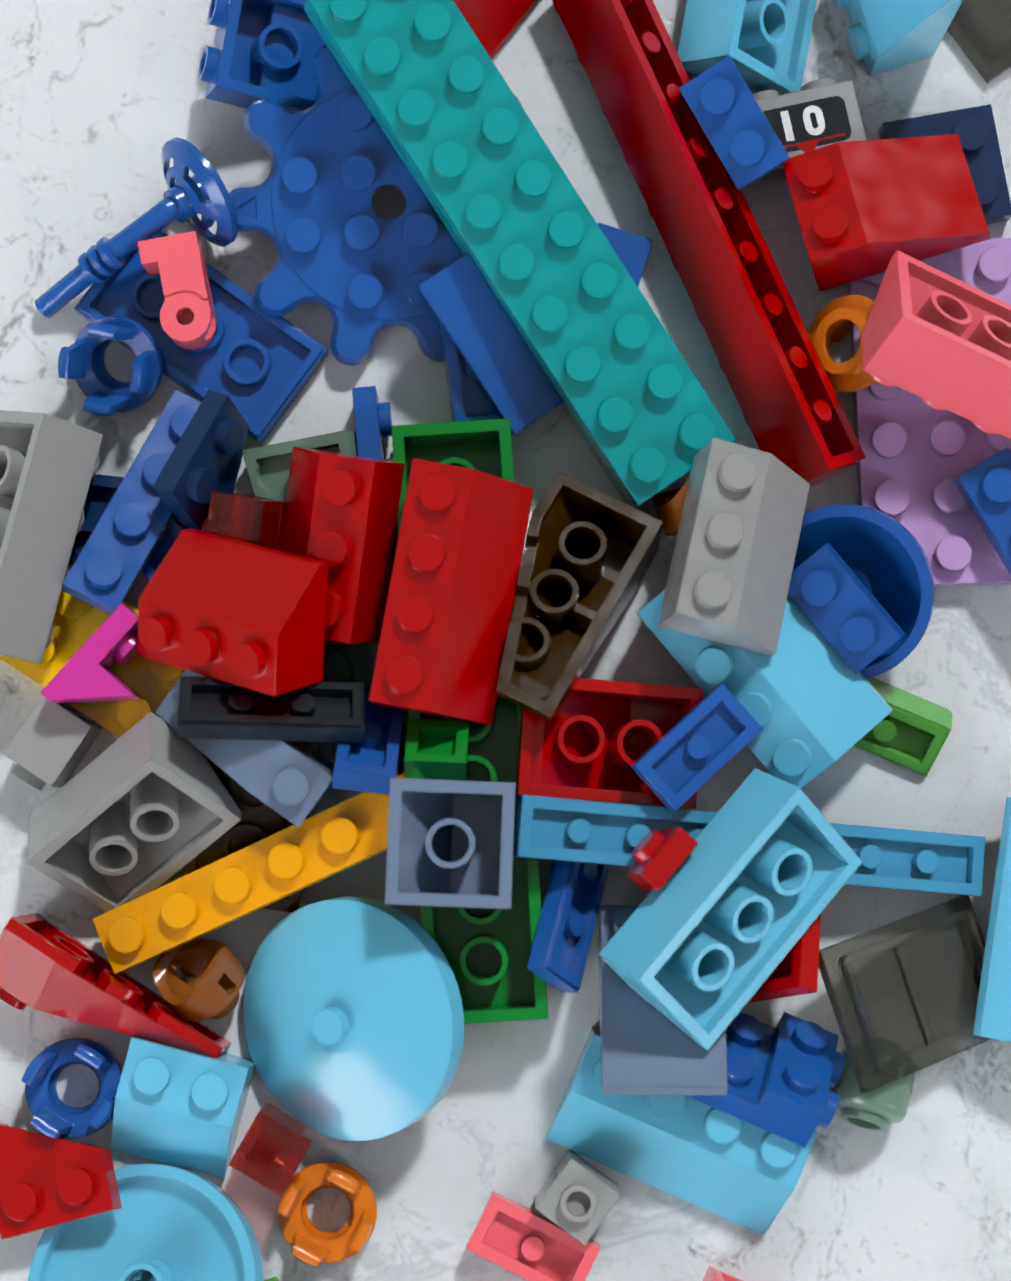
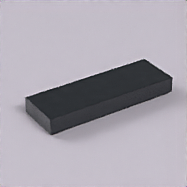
M180 676L177 738L364 743V682L321 681L278 696H271L211 677Z

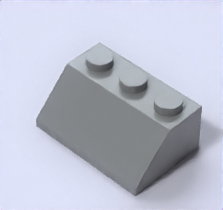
M712 438L693 459L658 626L769 656L775 655L810 484L771 453Z
M150 711L29 815L27 863L104 912H108L161 886L241 820V811L202 752L186 738H177V731Z

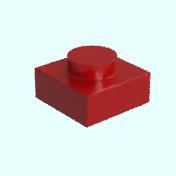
M681 827L664 828L661 832L655 828L645 835L632 851L631 857L636 862L627 871L626 875L643 890L659 891L698 845V842Z

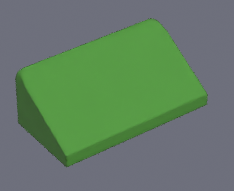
M874 677L868 678L867 680L892 708V712L854 746L927 777L951 731L952 712L947 708Z

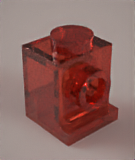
M267 1102L258 1112L228 1165L281 1196L313 1140L303 1135L307 1126Z

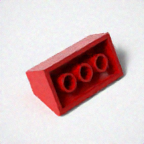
M413 458L369 701L373 705L492 726L498 695L496 694L497 683L513 610L534 489L472 468Z

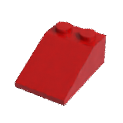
M958 134L837 142L791 157L790 161L783 164L819 292L885 272L890 259L897 250L921 261L990 239V233Z
M579 678L551 721L522 707L516 796L529 795L667 808L630 766L703 699V688ZM697 792L679 809H696Z

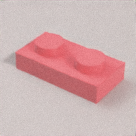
M492 1191L467 1242L466 1249L528 1281H585L600 1251V1244L589 1239L587 1244L584 1245L547 1217Z

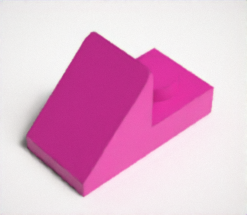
M121 603L40 693L49 701L61 705L144 700L110 669L116 661L120 665H124L137 653L138 614Z

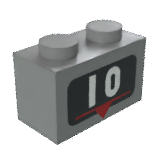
M822 78L804 84L800 88L801 91L779 95L776 90H765L753 94L790 158L837 142L866 140L852 80L835 83L832 78ZM783 165L751 184L748 188L786 180Z

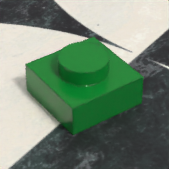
M409 719L404 757V778L466 781L469 721Z

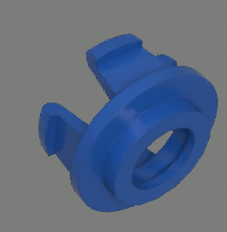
M107 316L89 323L78 334L75 342L69 347L64 346L61 348L59 353V378L76 380L79 388L87 397L83 404V411L92 415L108 417L115 415V412H126L144 405L154 396L162 379V358L154 338L143 326L126 317ZM115 341L126 343L137 357L132 362L131 382H121L114 379L105 367V351Z
M68 1038L45 1048L30 1062L21 1080L25 1083L26 1100L33 1115L30 1123L38 1131L54 1139H58L59 1136L69 1138L84 1137L105 1127L113 1119L115 1096L122 1074V1069L115 1056L103 1045L85 1038ZM82 1064L89 1067L96 1074L99 1081V1091L96 1098L91 1104L83 1108H73L66 1105L57 1093L59 1074L70 1065Z

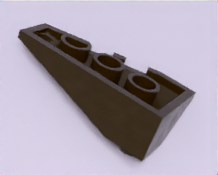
M557 471L529 519L524 554L519 570L516 595L508 627L496 694L548 721L552 720L631 600L657 555L663 521L565 473Z

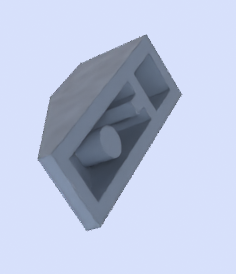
M187 670L181 675L186 677H207ZM180 678L155 711L157 715L176 731ZM186 738L245 790L297 827L301 825L333 781L334 764L304 742Z

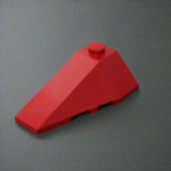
M35 913L11 917L0 936V999L12 1007L24 1010L28 1005L34 1010L216 1059L223 1055L231 1043L201 1022H188L183 1019L162 996L128 973L114 974L112 966L107 959L40 914Z

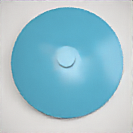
M355 896L335 897L306 905L286 916L267 934L259 946L247 974L243 999V1020L247 1044L254 1065L262 1081L277 1102L291 1116L312 1130L329 1137L348 1141H369L383 1138L403 1130L422 1119L440 1102L451 1085L460 1063L464 1041V1013L459 987L451 966L435 940L421 925L401 910L375 899Z
M136 1164L115 1169L122 1208L45 1229L36 1247L28 1281H264L262 1259L255 1234L246 1216L234 1200L219 1186L203 1176L188 1170L161 1164Z

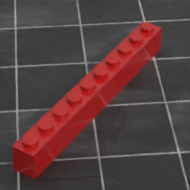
M552 0L554 8L560 16L577 53V58L592 85L601 110L610 124L624 155L625 162L635 178L647 204L649 214L659 230L671 256L673 266L678 271L695 308L696 315L702 323L719 360L720 367L727 377L743 412L744 419L750 427L759 449L774 455L807 481L810 487L824 482L865 459V454L742 191L737 189L679 90V87L690 81L653 0Z

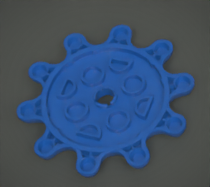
M325 44L320 47L314 59V69L319 81L320 93L312 107L304 111L294 112L285 109L279 103L270 99H260L253 102L247 108L244 115V127L247 134L268 151L272 161L271 172L261 185L252 188L242 187L229 192L237 216L238 231L264 233L271 238L277 250L275 266L256 286L254 292L255 301L260 310L273 317L284 316L296 306L305 302H316L324 305L330 311L334 324L330 342L332 354L339 362L345 365L356 366L366 361L373 350L374 341L379 332L393 325L404 326L411 330L416 336L425 356L431 360L444 361L439 320L416 285L463 255V253ZM390 186L398 189L403 194L406 205L402 215L388 220L379 217L372 207V196L378 189Z

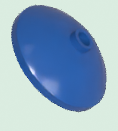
M833 504L813 509L805 513L803 517L793 571L829 542L904 631L905 635L860 671L866 679L878 676L902 662L917 647L929 626L934 608L935 588L928 558L917 539L907 528L879 510L857 504Z

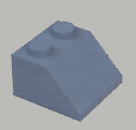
M390 778L385 904L511 909L516 783Z

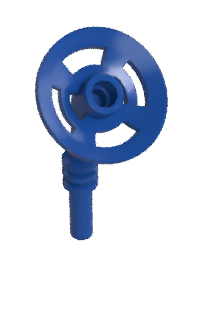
M177 137L163 145L161 158L164 177L168 190L163 194L164 199L112 238L102 237L96 242V245L91 246L87 252L81 254L78 257L79 265L35 300V305L43 316L51 318L91 284H102L107 280V277L112 276L116 272V269H120L125 265V257L138 248V241L149 240L175 220L180 223L187 221L194 230L214 245L224 247L234 242L238 233V222L232 200L219 174L197 147L189 141ZM173 158V166L169 168L170 159ZM189 169H190V170L193 172V174H194V175L191 176V177L189 176ZM214 221H217L216 234L209 230L213 226Z

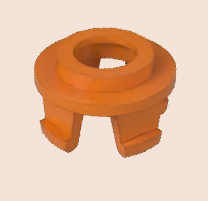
M861 295L841 296L828 303L818 313L811 325L809 337L836 391L854 393L865 389L871 384H880L869 373L863 371L861 338L856 354L848 361L837 363L832 359L830 352V343L841 342L852 327V322L858 327L861 337L875 301L871 298Z
M325 1161L311 1164L291 1178L283 1190L277 1212L283 1236L292 1247L291 1254L303 1263L319 1267L321 1263L342 1261L361 1251L374 1230L377 1219V1203L370 1184L357 1170L339 1162ZM320 1189H337L346 1195L350 1202L351 1213L349 1220L336 1231L327 1232L319 1230L311 1223L308 1217L307 1206L309 1199Z

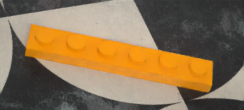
M404 773L396 777V778L408 779V778H404ZM360 793L305 819L299 827L292 825L93 918V923L114 974L132 969L387 851L389 794Z

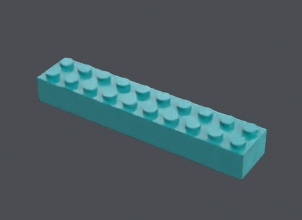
M305 0V13L462 253H469L563 401L561 403L626 504L639 506L691 471L694 456L712 438L731 443L734 442L736 439L455 2L453 0Z

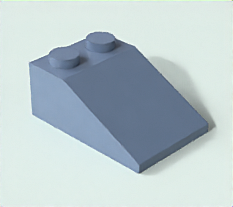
M600 905L598 954L639 905ZM598 955L602 1094L727 1096L726 1029L707 1051L637 994Z

